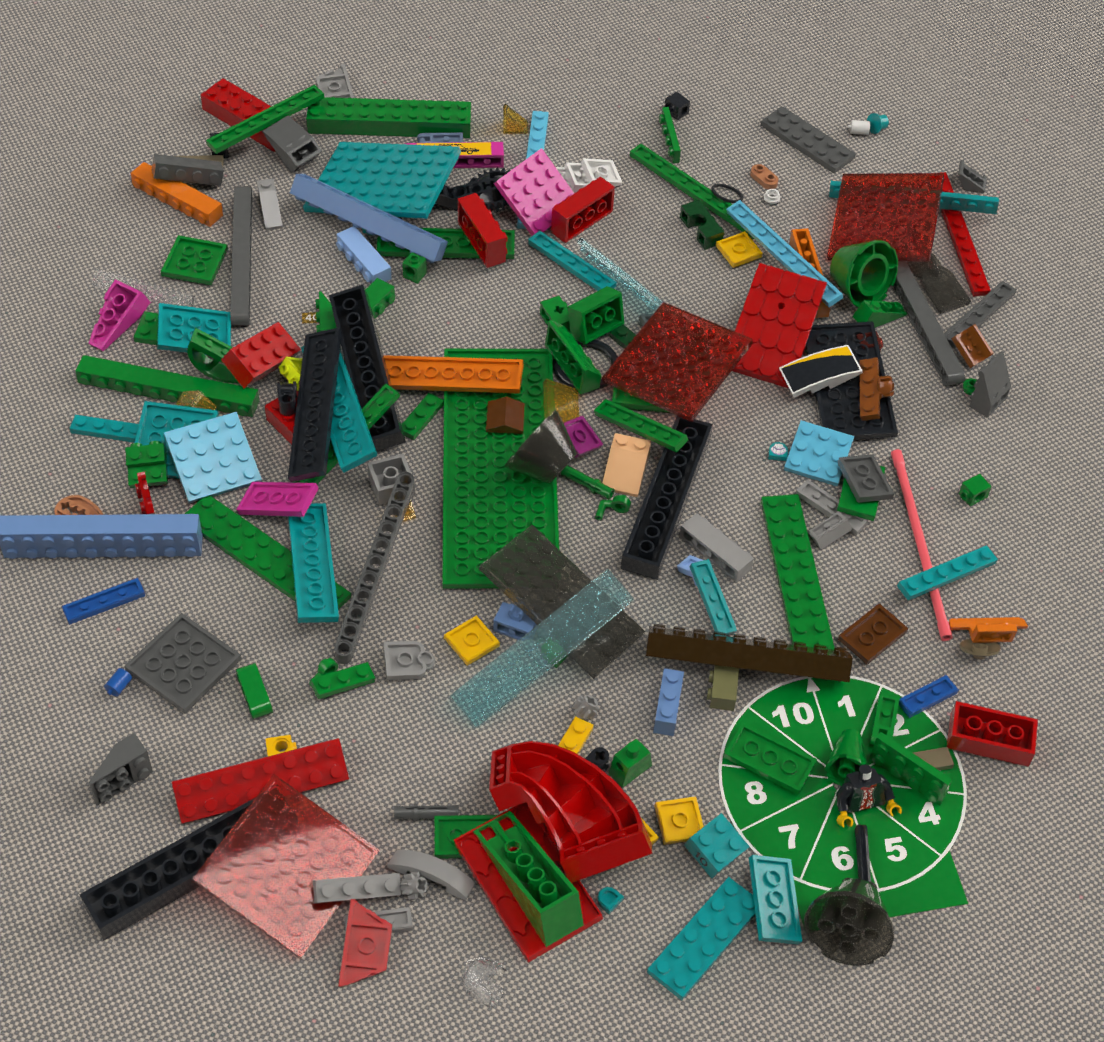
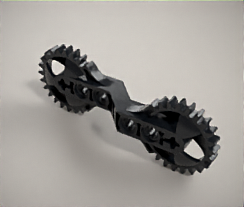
M497 167L493 171L490 168L489 172L484 170L483 175L478 173V178L473 177L467 184L455 187L444 185L435 203L458 211V198L477 193L480 199L484 200L486 208L491 212L493 209L498 212L499 208L505 210V206H509V204L493 183L511 170L506 171L503 168L499 171Z

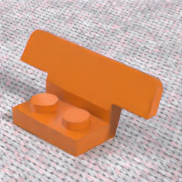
M1020 617L952 618L949 620L951 630H968L972 643L1012 642L1017 629L1028 628L1025 620Z

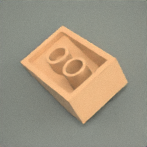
M615 433L602 483L614 488L616 493L638 497L650 456L651 441Z

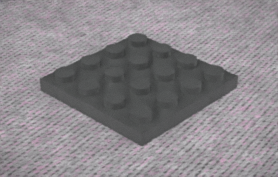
M181 613L124 667L127 672L186 714L242 657L237 651Z

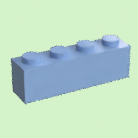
M353 226L337 233L336 246L338 250L342 251L347 260L354 264L355 269L362 273L366 282L372 284L376 278L385 282L392 279L390 265L356 227Z

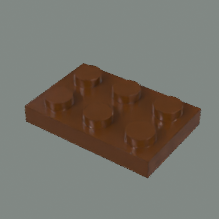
M879 603L839 635L838 640L868 665L905 635L908 627Z

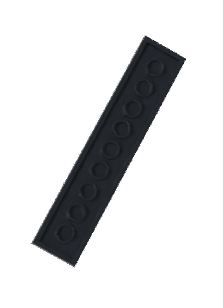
M340 328L305 335L288 470L290 482L325 476L327 472L342 336Z

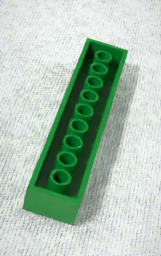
M324 97V99L308 106L306 118L307 131L309 134L417 137L420 133H463V138H470L471 102Z

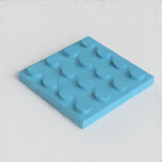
M237 412L164 432V438L188 504L199 501L207 496L213 497L249 486L252 482L262 481Z

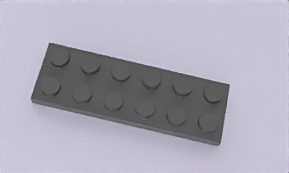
M783 106L761 120L760 126L834 174L855 159L856 153Z

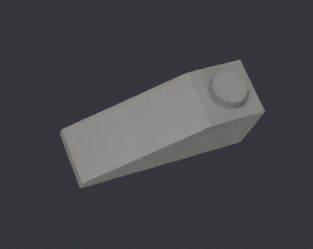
M274 179L258 180V196L265 229L283 228Z

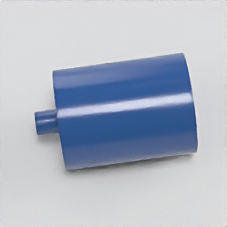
M118 668L104 685V688L109 695L118 697L132 680V676L126 670Z

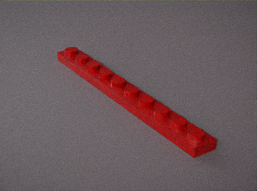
M946 172L930 173L929 179L934 191L954 193ZM941 209L972 296H986L991 289L962 212Z

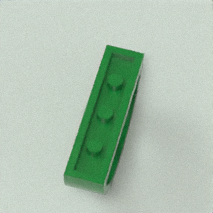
M195 328L187 348L188 357L194 367L204 375L217 381L239 383L229 369L219 363H223L221 359L233 347Z

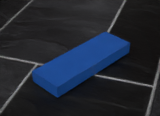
M945 675L900 698L899 706L911 718L956 695L959 689Z

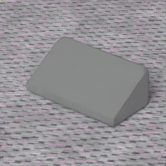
M838 511L810 529L808 534L820 549H824L851 531L852 527L848 519Z

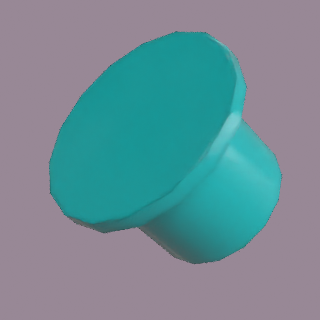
M872 113L867 118V121H870V132L872 134L879 133L881 129H886L889 125L888 117L884 114Z

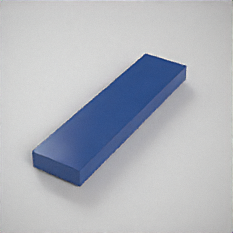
M135 578L63 605L62 609L70 625L145 597V592L139 579Z

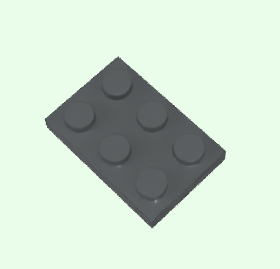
M873 454L839 457L837 463L858 503L893 499L894 492Z

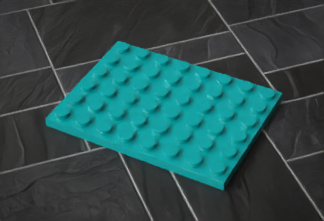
M340 142L318 180L395 217L427 219L461 153V149L457 146ZM307 201L303 205L305 212L325 213L323 212L324 209L312 207Z

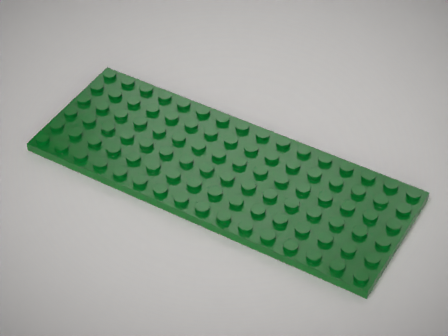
M444 348V357L523 359L524 367L520 393L444 391L443 589L560 588L552 354L548 349ZM507 396L525 403L523 434L486 432L488 401ZM539 541H546L552 546L553 555L548 561L543 563L541 572L535 573L526 562L528 559H533L536 562V558L532 553L533 547Z

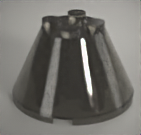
M845 878L842 883L816 898L809 905L805 914L804 928L809 941L812 944L815 943L822 950L821 953L836 962L852 966L869 965L874 963V960L882 956L885 957L892 947L894 927L877 890V886L873 882Z

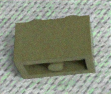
M715 665L714 671L710 670L708 682L712 683V688L708 687L707 700H710V708L734 711L739 668Z

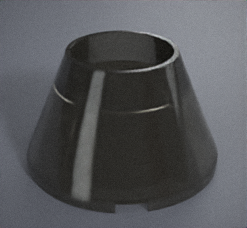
M554 410L551 416H548L525 440L517 452L504 465L506 468L550 484L570 463L578 452L557 410Z

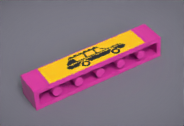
M503 142L404 143L407 145L460 147L461 153L453 168H504Z

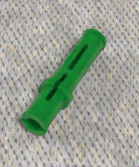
M569 465L563 467L561 471L562 476L590 489V492L593 494L598 493L608 500L613 497L615 489L601 483V480L593 479Z

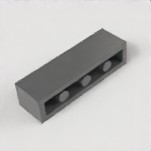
M154 154L152 173L155 179L218 186L222 184L224 170L222 163L219 161Z

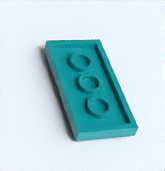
M751 855L749 857V866L759 941L799 945L802 942L791 859Z

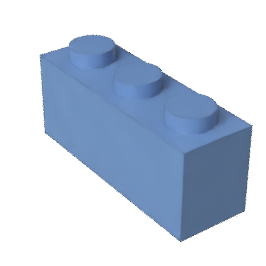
M664 668L653 733L674 736L684 671Z

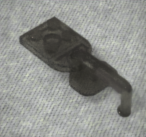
M909 228L901 249L910 250V243L912 242L919 255L908 258L906 262L913 276L921 278V285L938 312L942 314L969 305L971 300L954 274L949 269L941 266L937 257L930 253L914 228Z

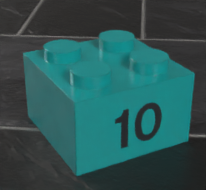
M722 813L690 837L684 844L711 879L750 847Z

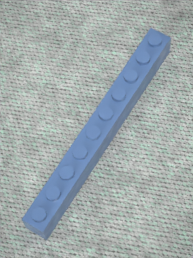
M306 174L295 175L290 194L295 195V199L307 201L310 206L315 208L320 207L327 214H335L339 220L349 221L356 228H364L371 235L377 234L386 242L392 241L396 243V247L406 248L410 250V253L413 252L419 256L421 255L428 262L434 263L435 261L442 260L448 241Z

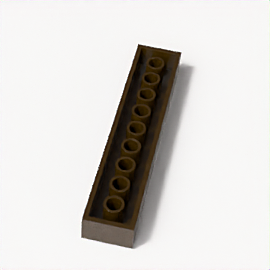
M663 624L649 626L646 656L850 682L853 658L846 651V648L834 647V650L826 649L825 645L814 644V647H808L803 642H794L793 645L786 644L785 640L774 639V642H769L763 637L746 639V636L741 634H734L731 637L725 636L726 633L714 631L713 634H707L702 629H694L692 632L685 631L686 628L674 626L673 629L665 628L666 625Z

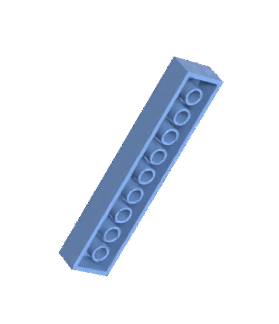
M199 514L0 516V547L4 558L201 556L203 534Z

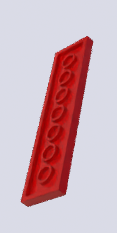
M336 738L171 782L181 824L232 811L275 786L278 787L283 796H288L349 779L340 739Z

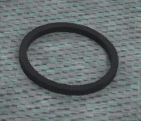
M714 184L711 188L712 193L725 202L736 203L739 200L724 198L714 188H728L740 196L739 200H743V194L732 186Z

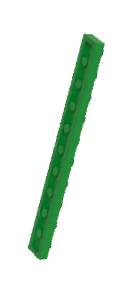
M639 144L630 151V157L694 200H700L707 209L740 231H745L749 237L754 239L727 214L726 209L733 204L717 198L709 188L643 144Z

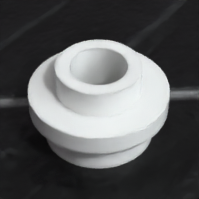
M776 189L767 190L764 194V200L769 204L778 203L780 201L779 191Z

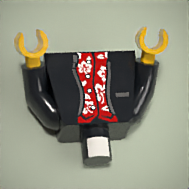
M861 765L859 771L847 774L844 783L836 793L838 811L841 813L837 817V823L843 828L845 820L848 826H853V819L847 816V813L885 805V801H888L886 810L891 816H893L892 809L896 807L900 814L902 813L901 807L894 802L895 796L889 781L869 765Z

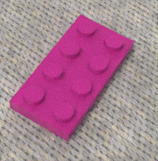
M252 482L236 510L239 515L304 517L319 488L316 483Z

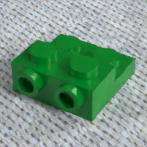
M151 441L149 445L132 443L130 447H125L128 485L130 488H136L135 484L138 483L137 473L144 471L148 486L168 484L167 449L164 443Z

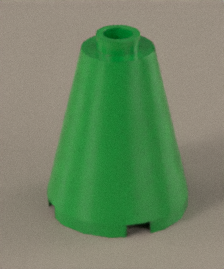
M846 729L841 733L825 767L828 779L840 786L844 783L847 774L859 771L861 765H867L862 736L854 729Z

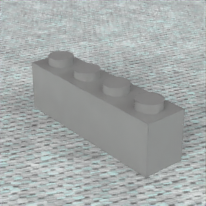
M696 513L681 525L679 537L706 559H709L712 564L733 581L738 582L752 570L754 558L751 554L740 548L735 541L726 537L720 529H716L706 518Z

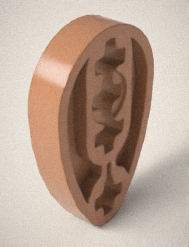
M71 495L61 499L54 510L55 515H71L70 511L73 512L72 515H103L96 504L80 495Z

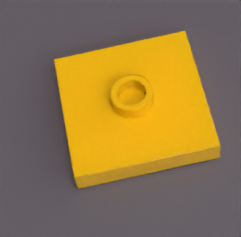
M745 231L716 242V247L733 268L762 258L763 255L762 251Z
M477 615L444 634V639L467 666L500 646L498 639Z
M696 796L660 801L654 804L664 845L687 842L690 837L704 827Z

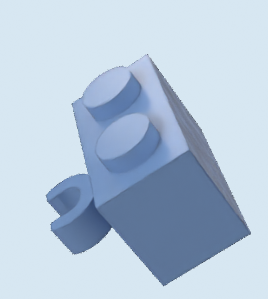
M502 602L493 620V631L531 644L539 627L540 615L531 610L527 611L524 608H519L514 604Z

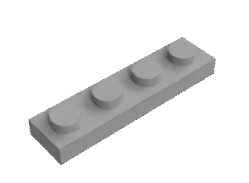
M808 479L796 490L799 498L826 516L830 517L838 512L839 500ZM840 512L848 519L852 527L850 532L856 536L868 524L867 519Z
M400 873L313 880L314 903L401 895Z

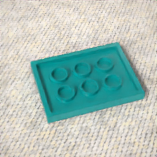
M159 303L157 349L187 353V348L195 328L231 346V312Z

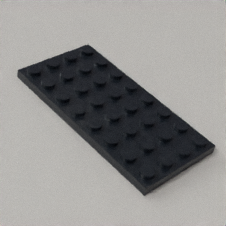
M873 321L812 326L806 343L807 355L849 345L859 366L860 360L878 358L879 376H885ZM860 375L832 389L827 386L815 392L822 427L852 435L854 440L897 437L898 430L890 397L880 399V419L861 421Z

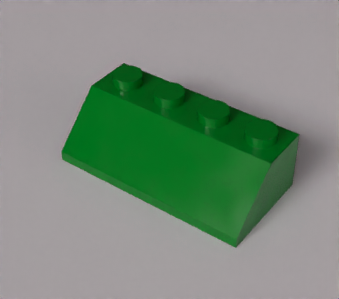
M549 320L545 346L581 395L599 388L602 379L601 373L592 364L590 357L586 356L582 346L578 345L573 334L565 326Z

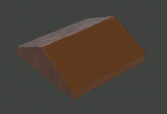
M507 396L488 401L486 432L523 434L525 403Z

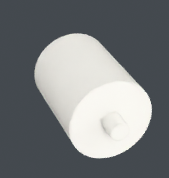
M852 120L851 125H848L850 134L869 135L870 121Z

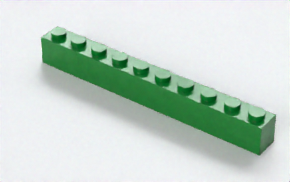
M86 355L82 356L75 370L78 383L218 410L224 413L237 412L241 416L253 417L260 402L258 389L249 387L244 389L239 385Z

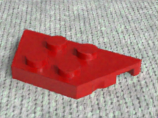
M145 471L137 473L138 483L135 484L138 499L142 498L143 501L140 502L142 514H155Z
M355 899L350 900L338 987L341 988L387 970L392 924L359 904Z

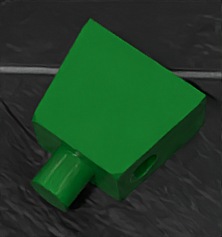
M635 739L614 755L608 774L623 788L652 766L651 753L638 739Z

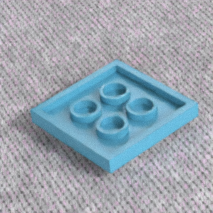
M801 420L784 466V471L838 487L842 471L837 462L839 457H848L854 436Z

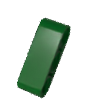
M256 663L235 669L252 719L273 713L271 702Z

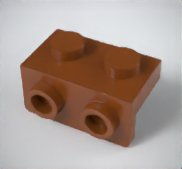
M976 324L951 338L969 368L994 354Z

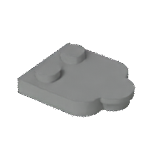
M418 641L383 642L386 680L420 679L425 675L426 670H430L435 664L433 654L425 651L423 644Z

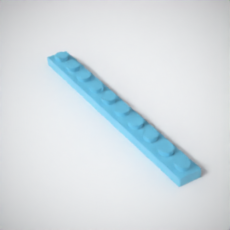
M533 111L526 159L541 148L543 150L545 148L549 112ZM518 218L517 228L526 229Z
M741 200L726 209L728 215L790 272L827 282L821 301L828 307L843 299V294Z

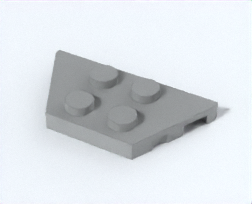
M341 64L340 69L336 71L331 69L325 74L316 77L317 87L324 93V97L354 98L345 64Z

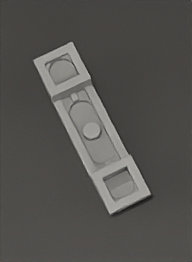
M396 850L387 864V868L403 875L408 874L409 871L419 872L420 876L446 886V893L465 901L475 886V882L458 868L437 857L422 852Z

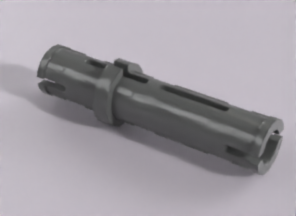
M413 804V806H394V820L413 819L418 821V819H434V816L459 815V805L418 806V804Z

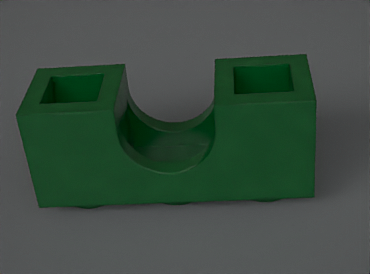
M700 200L681 205L680 219L687 228L698 226L697 241L704 250L715 247L716 242L722 240L725 233L724 229L716 222L714 216H711L707 211L706 206Z

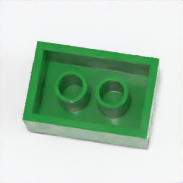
M606 286L568 306L570 331L574 339L587 344L625 324L622 292Z

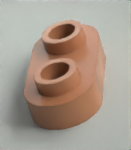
M762 164L752 166L750 176L762 187L769 190L775 189L778 186V177Z

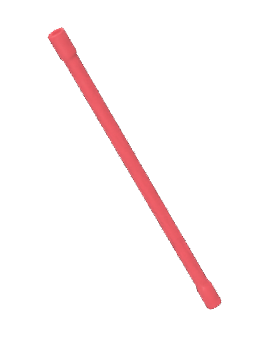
M896 449L891 452V457L897 471L923 571H926L933 567L905 469L903 454L901 450ZM937 588L930 591L929 594L940 638L942 641H949L953 636L945 615L939 589Z

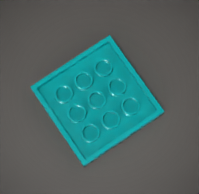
M144 401L135 443H141L142 445H149L151 441L164 443L167 449L168 478L179 479L164 438V432L216 418L219 416L218 410Z

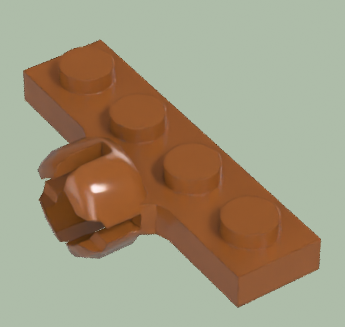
M878 358L860 360V367L863 371L860 374L861 421L880 419V399L894 395V383L889 375L879 376Z

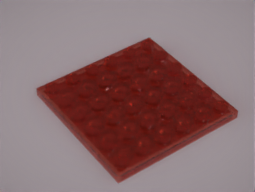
M843 174L827 253L828 261H832L835 253L844 246L882 240L888 242L895 249L898 261L930 262L944 174Z
M663 302L603 375L602 380L606 384L692 422L752 346L753 340Z
M274 774L197 872L192 881L301 959L343 902L314 903L313 880L362 876L380 850Z

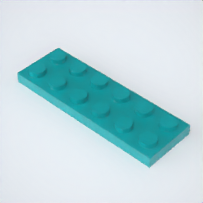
M728 877L647 969V973L682 1001L756 915L753 895Z

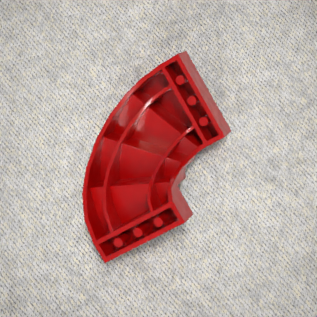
M528 741L516 743L492 751L489 791L499 812L527 802L536 824L545 823L554 845L559 847L560 863L571 883L653 854L649 835L636 806L623 789L595 764L573 751L555 744Z

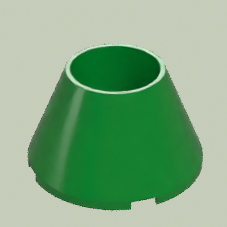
M882 240L848 245L840 248L833 256L830 274L847 298L855 306L859 307L863 300L883 301L887 297L886 292L890 286L894 285L897 277L898 257L895 249L888 242Z

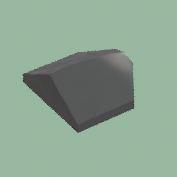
M961 160L958 177L963 189L984 193L987 177L980 175L966 165L964 160Z

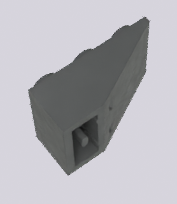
M289 115L262 131L291 173L318 157L322 152L315 139Z
M1002 351L997 356H992L987 366L981 367L978 372L979 379L974 384L975 390L970 397L972 400L969 407L986 418L1007 399L1011 389L1006 360Z
M135 733L114 745L89 781L96 805L109 801L112 796L127 790L132 784L147 778L153 772L148 751Z

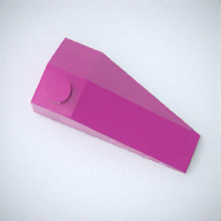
M116 279L105 293V303L103 308H100L98 323L94 325L89 340L91 346L101 351L107 349L134 324L151 303L141 291Z

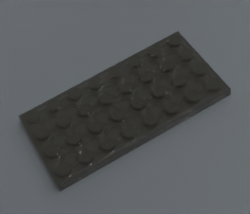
M533 525L529 526L479 567V570L593 679L601 674L646 632Z

